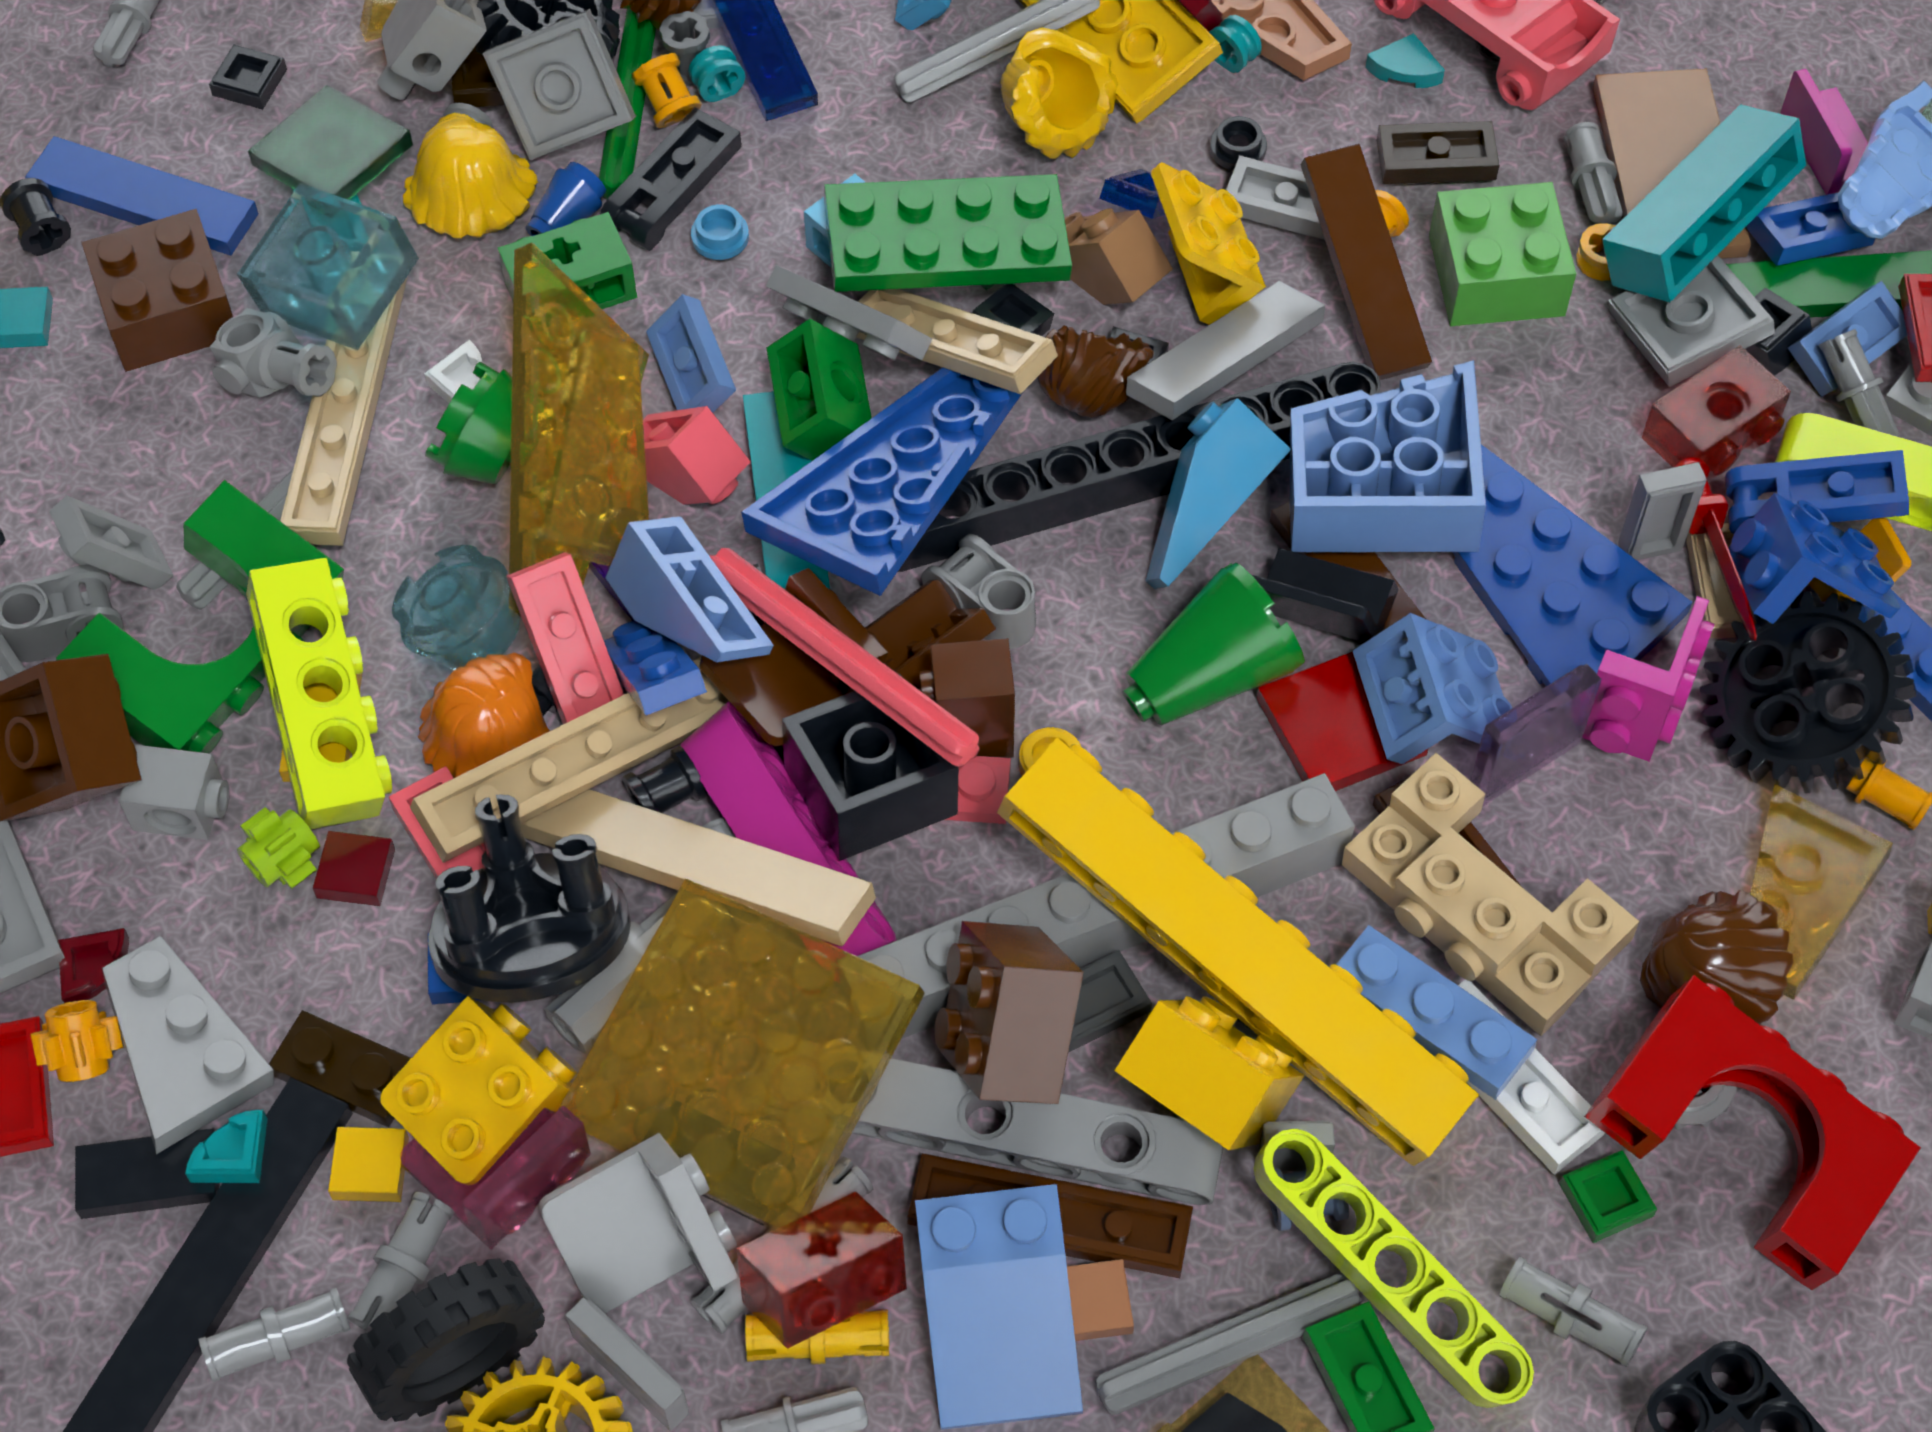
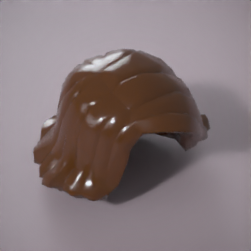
M1740 890L1735 895L1722 891L1717 893L1712 891L1700 896L1696 905H1688L1684 911L1670 916L1657 928L1656 935L1653 937L1651 950L1642 964L1639 981L1646 998L1662 1008L1668 998L1695 975L1704 983L1713 984L1724 990L1734 1001L1735 1007L1761 1025V1023L1768 1021L1779 1010L1777 1001L1783 997L1784 990L1788 986L1787 975L1793 965V954L1787 951L1790 939L1789 932L1779 928L1777 924L1778 913L1767 902L1758 901L1753 895Z

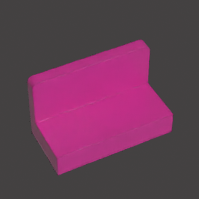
M1806 68L1794 71L1780 113L1799 118L1804 153L1808 164L1826 195L1838 193L1845 181L1857 169L1868 141L1837 87L1819 91Z

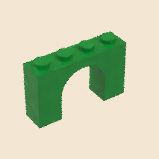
M226 480L183 523L184 549L232 584L242 593L247 601L246 592L249 572L254 569L327 557L332 579L341 577L343 580L344 568ZM98 613L56 657V660L109 654L114 677L120 687V700L130 736L143 746L208 754L216 747L223 735V731L219 727L234 711L239 715H243L255 704L264 690V685L260 682L266 677L254 626L246 640L227 656L208 663L182 664L169 661L151 652L101 613ZM297 625L290 631L297 639L305 642L301 637L311 625Z

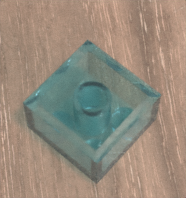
M300 183L243 264L237 276L261 312L275 313L290 326L358 351L419 260V257L396 216Z

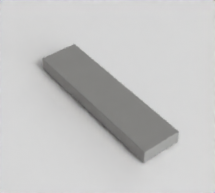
M1278 281L1128 376L1126 395L1174 420L1322 323L1325 304Z

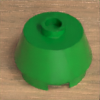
M479 362L476 364L473 374L480 378L473 390L464 384H461L436 427L444 432L446 437L440 448L431 443L426 450L425 456L443 466V473L445 475L497 484L510 464L520 468L537 439V436L531 434L530 430L538 416L539 407L506 369L499 373L486 364Z

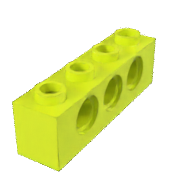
M327 557L250 570L246 595L298 815L310 829L379 816L385 794L392 793V779L385 755L375 756L370 734L377 733V717L371 696H360L356 675L363 673L362 655L356 636L346 637L341 616L348 615L349 608L342 578L332 579ZM307 624L316 627L323 637L315 642H304L297 639L290 630L297 625ZM314 683H323L332 687L338 697L329 702H318L310 698L304 689ZM329 742L340 743L349 749L352 758L340 763L331 762L321 755L318 748Z

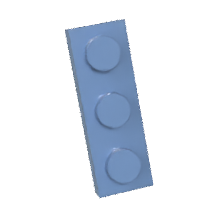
M1370 925L1367 926L1336 964L1347 970L1360 982L1363 987L1362 996L1380 1011L1390 1009L1403 1017L1416 1032L1414 1040L1433 1056L1440 1053L1455 1061L1467 1073L1470 1083L1495 1100L1534 1051L1538 1039Z

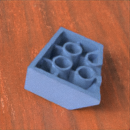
M1474 360L1454 365L1453 374L1425 381L1422 374L1401 379L1399 388L1368 395L1364 391L1359 390L1291 408L1289 505L1292 552H1479L1486 500Z

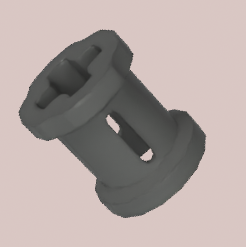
M685 11L669 15L663 20L660 26V37L664 48L667 49V54H677L680 60L679 72L686 86H691L695 84L689 77L688 69L690 63L697 54L706 49L710 39V31L704 17L698 13Z

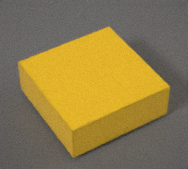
M337 1127L328 1189L332 1200L401 1202L409 1136L406 1129Z

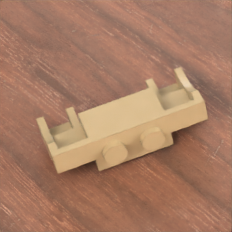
M1435 753L1392 793L1389 806L1345 846L1342 866L1394 909L1396 918L1408 932L1419 938L1425 936L1444 952L1446 961L1459 976L1468 981L1476 980L1542 1036L1567 1011L1575 999L1601 970L1633 940L1640 921L1588 878L1553 912L1547 909L1458 834L1481 812L1485 793L1439 754Z

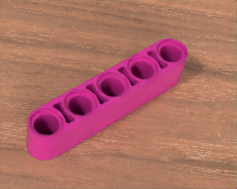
M729 701L681 743V747L686 751L699 772L700 781L738 839L859 878L847 858L841 861L838 860L773 745L765 742ZM875 901L843 947L796 931L819 967L840 985L841 962L897 941L892 927Z

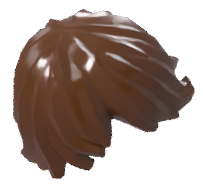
M1063 325L1059 330L1053 328L1045 336V338L1053 340L1058 356L1037 379L1044 393L1056 404L1067 408L1070 412L1074 411L1081 416L1094 418L1105 415L1108 411L1119 407L1130 398V396L1126 395L1127 377L1146 366L1149 360L1153 358L1154 351L1150 348V344L1142 343L1140 337L1131 341L1129 335L1125 332L1116 338L1094 335L1093 332L1087 333V330H1082L1079 335L1073 327Z

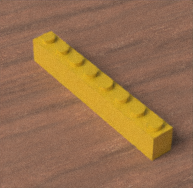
M1056 737L1004 796L997 813L1218 1002L1233 1012L1238 1019L1257 1035L1267 1036L1294 1055L1290 1062L1405 1161L1415 1166L1429 1158L1480 1095L1466 1084L1469 1077L1462 1067L1443 1054L1437 1053L1433 1056L1413 1039L1416 1032L1403 1017L1390 1009L1380 1011L1361 995L1363 987L1351 973L1336 964H1331L1328 967L1308 950L1310 942L1299 929L1284 920H1278L1276 923L1256 906L1258 899L1247 885L1233 876L1228 875L1223 878L1204 862L1206 855L1196 842L1178 831L1171 834L1152 818L1154 811L1144 798L1129 788H1123L1120 791L1100 774L1102 767L1092 754L1076 744L1068 747Z

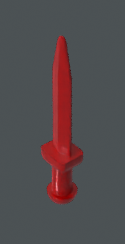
M1686 457L1675 466L1699 462L1706 479L1710 473L1706 462L1698 457ZM1706 481L1689 533L1691 535L1706 533L1735 611L1751 640H1756V629L1747 596L1721 530L1729 506L1724 495L1712 494L1708 481Z

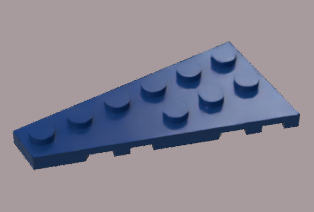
M941 368L744 509L741 514L745 532L881 596L1022 394L946 368Z
M1481 444L1486 508L1479 552H1452L1455 556L1454 563L1504 634L1510 635L1529 661L1528 669L1539 684L1544 683L1560 706L1559 713L1571 728L1583 717L1605 651L1609 650L1640 661L1689 613L1692 601Z

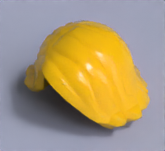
M1041 27L1028 31L1016 47L1014 56L1006 65V70L1002 74L1000 84L1002 86L1001 93L1005 109L1010 118L1017 124V127L1025 132V142L1028 145L1040 149V152L1050 159H1057L1062 153L1073 158L1082 148L1087 150L1093 146L1096 137L1105 130L1106 123L1109 121L1108 114L1113 113L1115 105V91L1118 82L1116 76L1111 72L1112 61L1107 54H1101L1093 45L1074 39L1057 30Z
M454 112L440 117L437 124L425 134L417 154L414 175L405 179L404 187L406 192L403 194V204L411 210L412 217L418 224L426 223L428 228L435 230L439 234L447 233L453 238H463L465 235L480 238L483 234L503 230L530 207L528 200L534 194L535 185L538 183L535 172L528 169L530 165L526 158H520L518 155L512 154L502 135L494 128L477 122L468 115Z

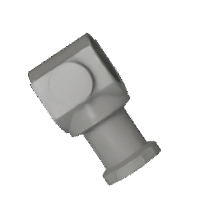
M246 308L241 314L229 319L219 328L216 340L210 346L218 362L212 369L214 378L223 388L235 394L244 393L260 398L283 389L288 385H292L300 394L319 397L329 390L335 379L337 361L331 348L322 344L315 345L310 343L306 346L301 345L287 322L272 312L265 313Z

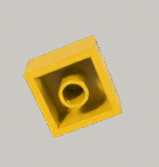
M1188 996L1184 1000H1159L1114 1070L1228 1151L1260 1144L1263 1124L1277 1120L1305 1076L1289 1065L1294 1058L1290 1051L1262 1034H1259L1256 1040L1248 1037L1233 1027L1238 1019L1233 1012L1206 996H1203L1200 1002Z

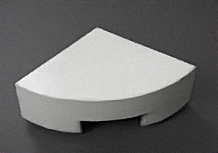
M470 340L465 342L424 373L427 385L448 403H450L461 384L473 390L480 378L473 374L476 364L482 362L479 350Z

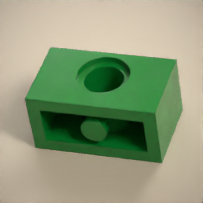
M808 319L766 347L783 447L813 461L872 418L857 343L812 319Z

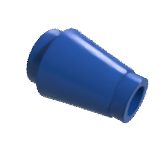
M570 162L565 169H557L531 216V220L525 226L527 233L530 236H535L569 225L576 220L589 218L602 207L601 198L606 193L604 184L592 171L576 162Z

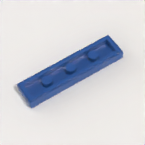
M53 136L25 176V178H36L44 181L49 186L53 198L136 225L197 208L210 249L232 256L259 214L256 203L253 200Z

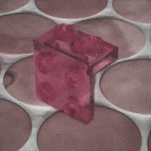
M563 1105L554 1115L544 1108L486 1174L473 1185H465L456 1181L415 1138L403 1148L400 1159L404 1169L436 1199L451 1207L455 1212L453 1215L492 1250L504 1237L515 1232L526 1223L544 1196L551 1193L557 1186L568 1182L581 1169L585 1160L591 1155L584 1123Z

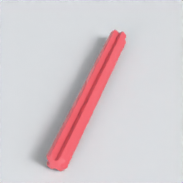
M721 548L716 555H710L747 609L956 767H963L969 759L977 756L980 748L977 745L979 736L976 732L730 548Z

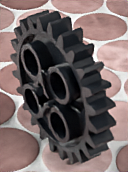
M1805 591L1800 607L1791 609L1789 606L1774 624L1754 614L1756 624H1754L1757 634L1756 640H1751L1743 624L1735 620L1731 623V626L1737 638L1736 642L1716 640L1714 645L1723 662L1713 661L1705 662L1704 670L1708 679L1714 683L1700 687L1704 703L1711 705L1703 710L1702 714L1707 726L1716 728L1711 734L1718 749L1729 748L1727 757L1731 766L1735 769L1749 762L1748 772L1752 781L1757 783L1769 771H1772L1773 781L1777 790L1783 791L1791 777H1799L1803 791L1807 794L1813 788L1815 777L1824 776L1827 784L1832 790L1838 789L1839 771L1847 769L1852 776L1861 780L1864 778L1861 760L1867 757L1883 765L1886 759L1880 743L1885 741L1901 745L1903 742L1900 728L1894 722H1910L1914 717L1911 705L1904 701L1917 696L1914 679L1907 677L1914 672L1909 654H1900L1904 646L1898 632L1885 635L1888 628L1885 617L1882 614L1876 615L1865 622L1866 612L1862 603L1856 601L1846 612H1842L1838 594L1832 593L1823 607H1816L1811 592ZM1830 648L1846 650L1844 655L1835 661L1823 662L1817 660L1823 651ZM1770 665L1782 667L1781 671L1770 679L1760 680L1754 678L1755 674L1763 667ZM1858 674H1863L1864 678L1862 680L1854 679ZM1813 687V694L1802 697V689ZM1755 702L1761 703L1757 709L1751 708ZM1854 703L1863 706L1862 710L1851 718L1840 719L1833 716V713L1845 704ZM1793 721L1798 723L1797 727L1785 736L1769 734L1770 729L1779 722Z

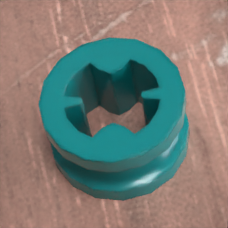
M1229 15L1221 22L1220 26L1214 27L1209 32L1220 43L1223 53L1215 59V62L1231 73L1240 72L1247 65L1248 61H1253L1261 54V39L1255 28L1243 17Z
M723 45L712 46L701 51L691 61L688 69L689 77L697 86L699 94L704 100L709 102H717L735 95L746 79L745 71L737 62L732 50Z

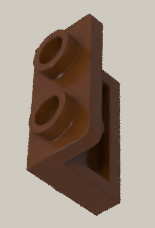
M939 580L928 581L865 627L876 636L880 644L888 652L884 664L897 674H901L906 681L918 690H920L919 671L931 670L930 645L981 641L996 630L984 608L958 609Z

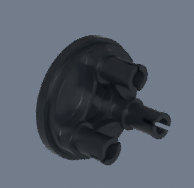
M496 795L501 815L497 819L493 813L490 798L487 797L479 802L475 808L476 819L479 821L486 849L482 855L483 868L473 871L470 866L452 867L443 871L435 882L441 901L434 912L428 936L429 951L435 971L441 980L455 991L475 999L491 1002H526L551 997L571 990L602 972L617 958L624 948L631 927L626 897L612 877L599 866L596 854L597 845L594 838L584 834H572L558 840L555 843L556 849H552V853L535 854L532 845L526 842L519 817L518 801L510 795Z

